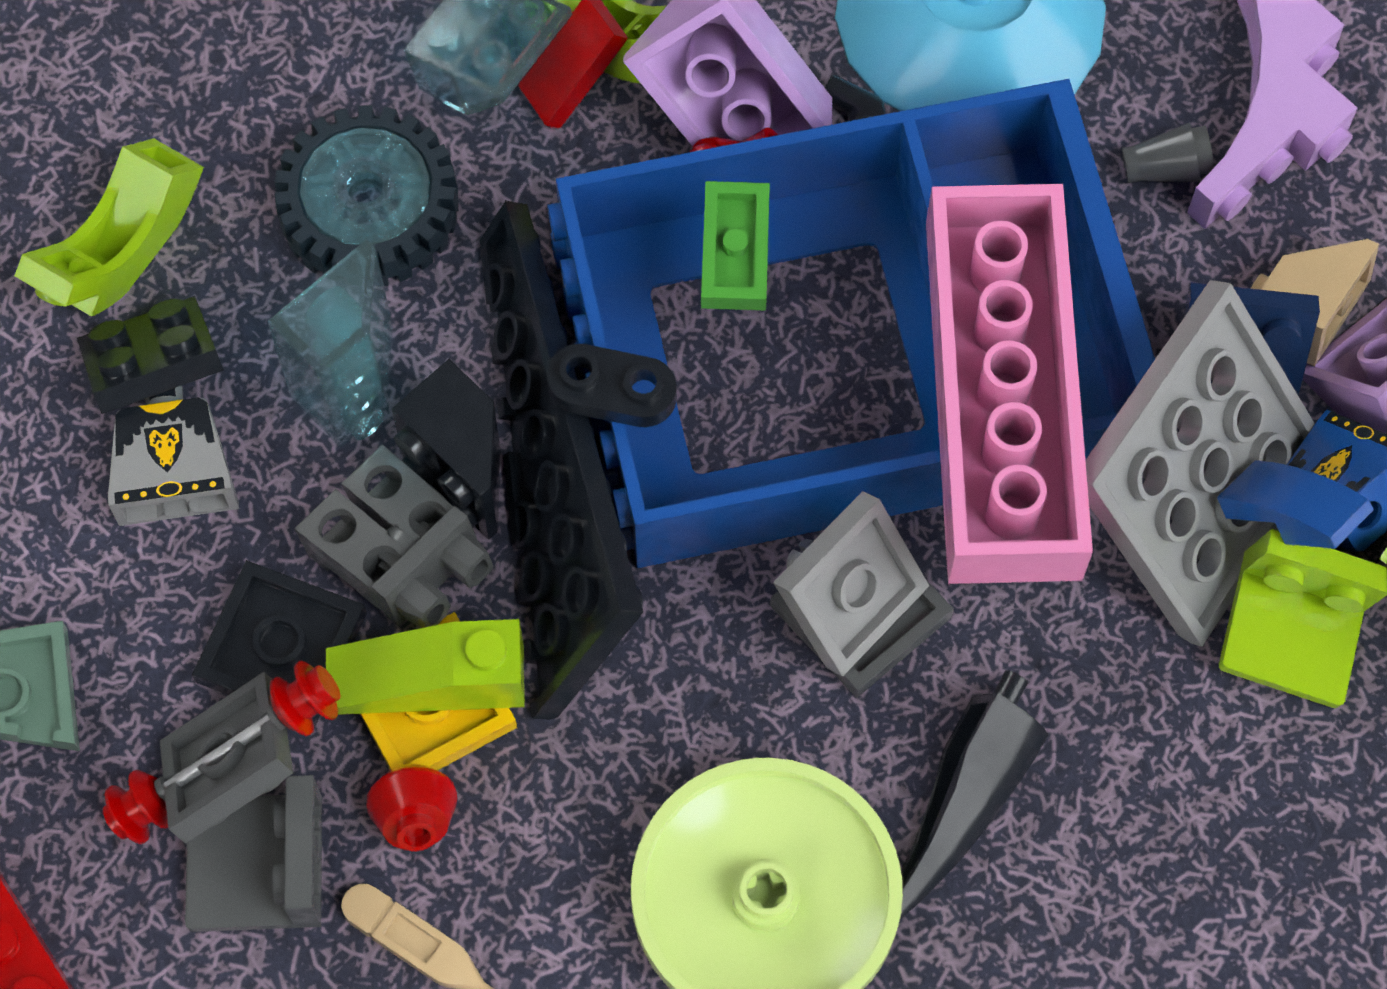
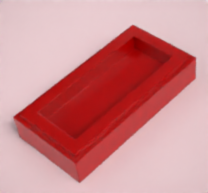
M601 0L580 1L518 85L546 126L558 129L563 126L629 38Z

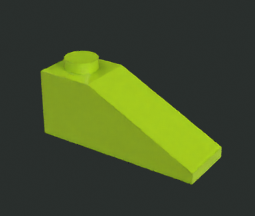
M519 619L449 622L326 648V670L334 678L341 693V698L336 701L338 715L525 707L524 645Z

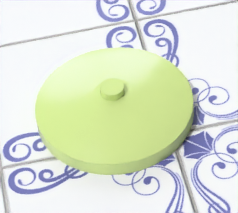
M778 758L738 760L717 766L691 779L676 790L653 816L644 831L633 863L631 903L638 939L653 969L670 989H864L880 970L890 952L902 909L903 889L899 859L892 839L877 813L862 796L839 778L814 766L793 760Z

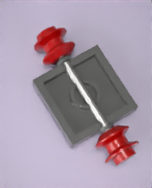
M299 661L294 666L296 680L292 683H288L280 677L272 679L265 672L247 682L160 740L163 776L157 779L142 770H134L128 777L130 788L128 791L117 785H111L105 790L106 805L103 807V816L107 825L119 838H129L137 844H144L149 840L150 823L163 829L168 828L185 844L207 829L220 825L229 815L261 794L274 790L284 779L293 774L287 728L301 735L309 736L314 731L312 717L319 713L328 720H334L338 716L336 701L341 698V693L334 678L320 665L313 668L307 662Z

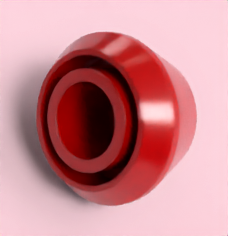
M419 764L404 765L388 771L371 787L366 799L367 812L381 834L392 846L408 851H422L439 842L447 833L457 804V791L452 780L434 768Z

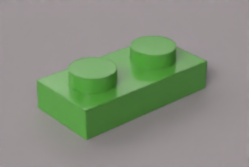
M705 182L702 309L766 311L770 183Z

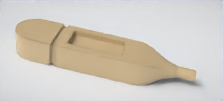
M358 884L351 887L345 893L342 899V911L346 920L357 930L368 937L371 936L379 945L435 983L453 989H494L484 982L462 946L399 903H394L392 898L377 888L368 884Z

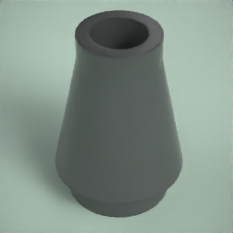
M1186 123L1134 146L1122 148L1124 168L1127 171L1128 184L1139 181L1200 182V176L1208 175L1214 168L1211 143L1206 126L1191 128L1190 123Z

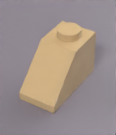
M1364 239L1283 255L1270 276L1260 274L1253 283L1251 289L1319 296L1320 314L1307 364L1315 367L1370 282L1379 247L1378 243Z

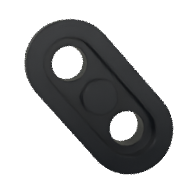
M573 344L559 350L548 364L547 383L550 397L558 407L566 412L636 427H651L665 421L675 408L677 400L675 376L666 364L655 358L587 344ZM577 367H584L591 372L590 376L584 380H574L568 376V373ZM640 380H647L652 382L655 388L649 393L642 394L636 392L632 386Z

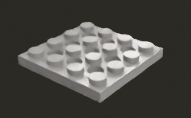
M1213 280L1208 282L1085 460L1090 508L1176 633L1191 644L1201 647L1234 599L1244 552L1271 529L1278 530L1276 524L1271 522L1226 519L1217 497L1255 460L1287 465L1315 425L1232 284ZM1142 475H1144V478H1145V482H1144L1143 485H1142Z

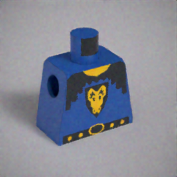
M1326 410L1287 465L1332 479L1370 500L1374 510L1339 545L1346 550L1357 553L1364 551L1387 531V434Z

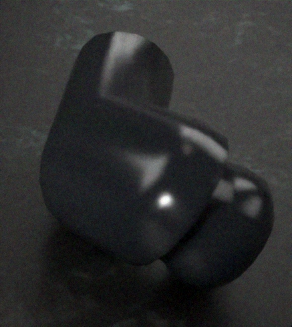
M835 74L827 82L825 89L832 97V107L847 114L848 121L886 114L882 99L873 93Z

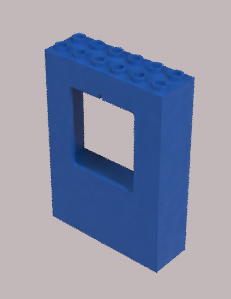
M1069 78L556 178L558 202L547 204L552 231L550 233L551 246L556 268L561 269L564 287H562L564 304L569 324L573 323L577 341L575 344H587L651 357L667 365L651 291L656 287L702 278L705 182L770 183L767 265L866 245L874 246L877 249L924 420V426L915 431L698 474L691 466L677 403L673 412L665 421L651 427H636L590 417L592 428L596 436L599 435L602 451L600 460L605 478L611 486L619 528L626 538L627 550L633 549L637 568L825 530L862 491L880 499L889 516L943 505L926 219L932 187L1063 184L1085 460L1155 360ZM579 367L582 380L588 378L591 372L584 367ZM640 380L632 388L636 392L644 394L651 392L655 385L650 381Z

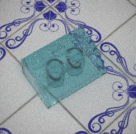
M366 239L267 321L291 398L340 448L353 437L356 440H363L370 436L384 419L383 412L388 408L393 326L376 248Z

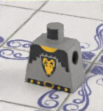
M182 386L146 398L145 405L122 408L117 411L114 425L108 504L119 526L239 509L238 497L215 421L206 399L200 397L183 399Z

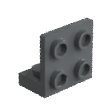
M313 775L287 777L286 795L258 796L229 815L220 825L207 829L187 843L185 925L189 931L321 927L322 796Z

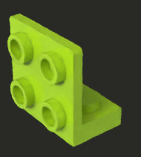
M1271 529L1244 552L1219 660L1220 670L1331 708H1338L1343 705L1347 695L1364 611L1387 596V567L1331 548L1284 544L1279 531Z

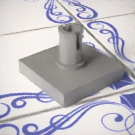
M863 491L814 541L805 539L798 544L801 551H803L802 553L794 549L790 552L787 558V569L773 582L825 667L842 677L929 587L928 582L880 499Z

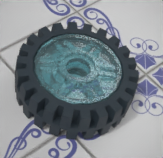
M359 105L358 116L350 118L346 107L334 111L335 122L328 124L324 117L321 116L311 122L313 134L309 136L301 130L293 138L294 151L285 149L280 159L282 170H276L274 181L276 193H274L277 215L290 249L297 258H302L304 265L316 274L320 270L323 272L326 280L336 284L339 283L340 279H346L349 287L363 288L364 281H373L375 288L389 286L388 278L397 276L399 281L402 282L413 277V268L419 266L423 271L433 263V254L435 252L441 254L448 245V234L454 233L457 223V211H459L458 186L454 167L445 145H440L437 134L429 126L422 131L419 119L407 114L403 121H401L397 109L384 106L381 116H375L372 105ZM364 192L380 194L375 200L367 203L354 200Z

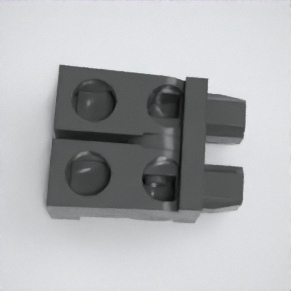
M383 444L341 483L349 499L335 489L294 528L308 556L326 571L332 570L354 587L368 602L383 610L385 615L397 626H400L406 619L421 628L438 625L447 616L451 607L447 596L438 588L452 574L468 588L477 586L493 570L490 556L477 540L468 516L457 507L452 506L441 494ZM385 472L386 477L368 493V485L372 478L379 473ZM340 516L341 520L322 537V530L327 521L333 517Z

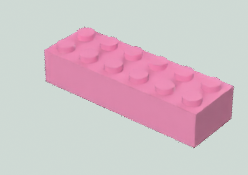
M1063 184L932 187L926 219L948 584L1083 581L1093 548Z

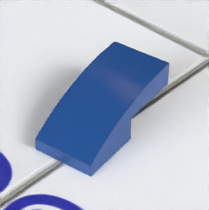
M1255 460L1217 497L1226 519L1275 523L1284 544L1336 549L1374 510L1368 498L1332 479L1294 466Z

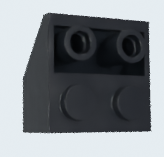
M448 359L392 408L397 430L394 440L402 451L404 458L401 461L429 485L432 484L452 506L457 507L467 515L472 528L476 527L489 540L498 532L501 447L494 401L457 365Z

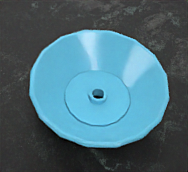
M838 0L835 20L849 65L873 93L882 99L883 103L898 111H904L1068 78L1075 94L1101 54L1106 6L1104 0Z

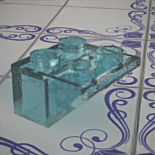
M443 0L405 47L404 52L420 90L466 115H471L503 104L573 14L569 6L556 0Z

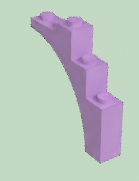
M1237 0L1246 22L1252 59L1250 104L1244 124L1228 152L1194 191L1187 213L1204 229L1219 216L1223 217L1226 221L1236 216L1252 196L1249 189L1260 179H1263L1268 184L1272 183L1287 169L1292 160L1305 171L1319 158H1323L1329 163L1346 148L1353 137L1348 129L1357 111V107L1322 77L1339 57L1340 52L1336 49V45L1344 24L1316 0Z

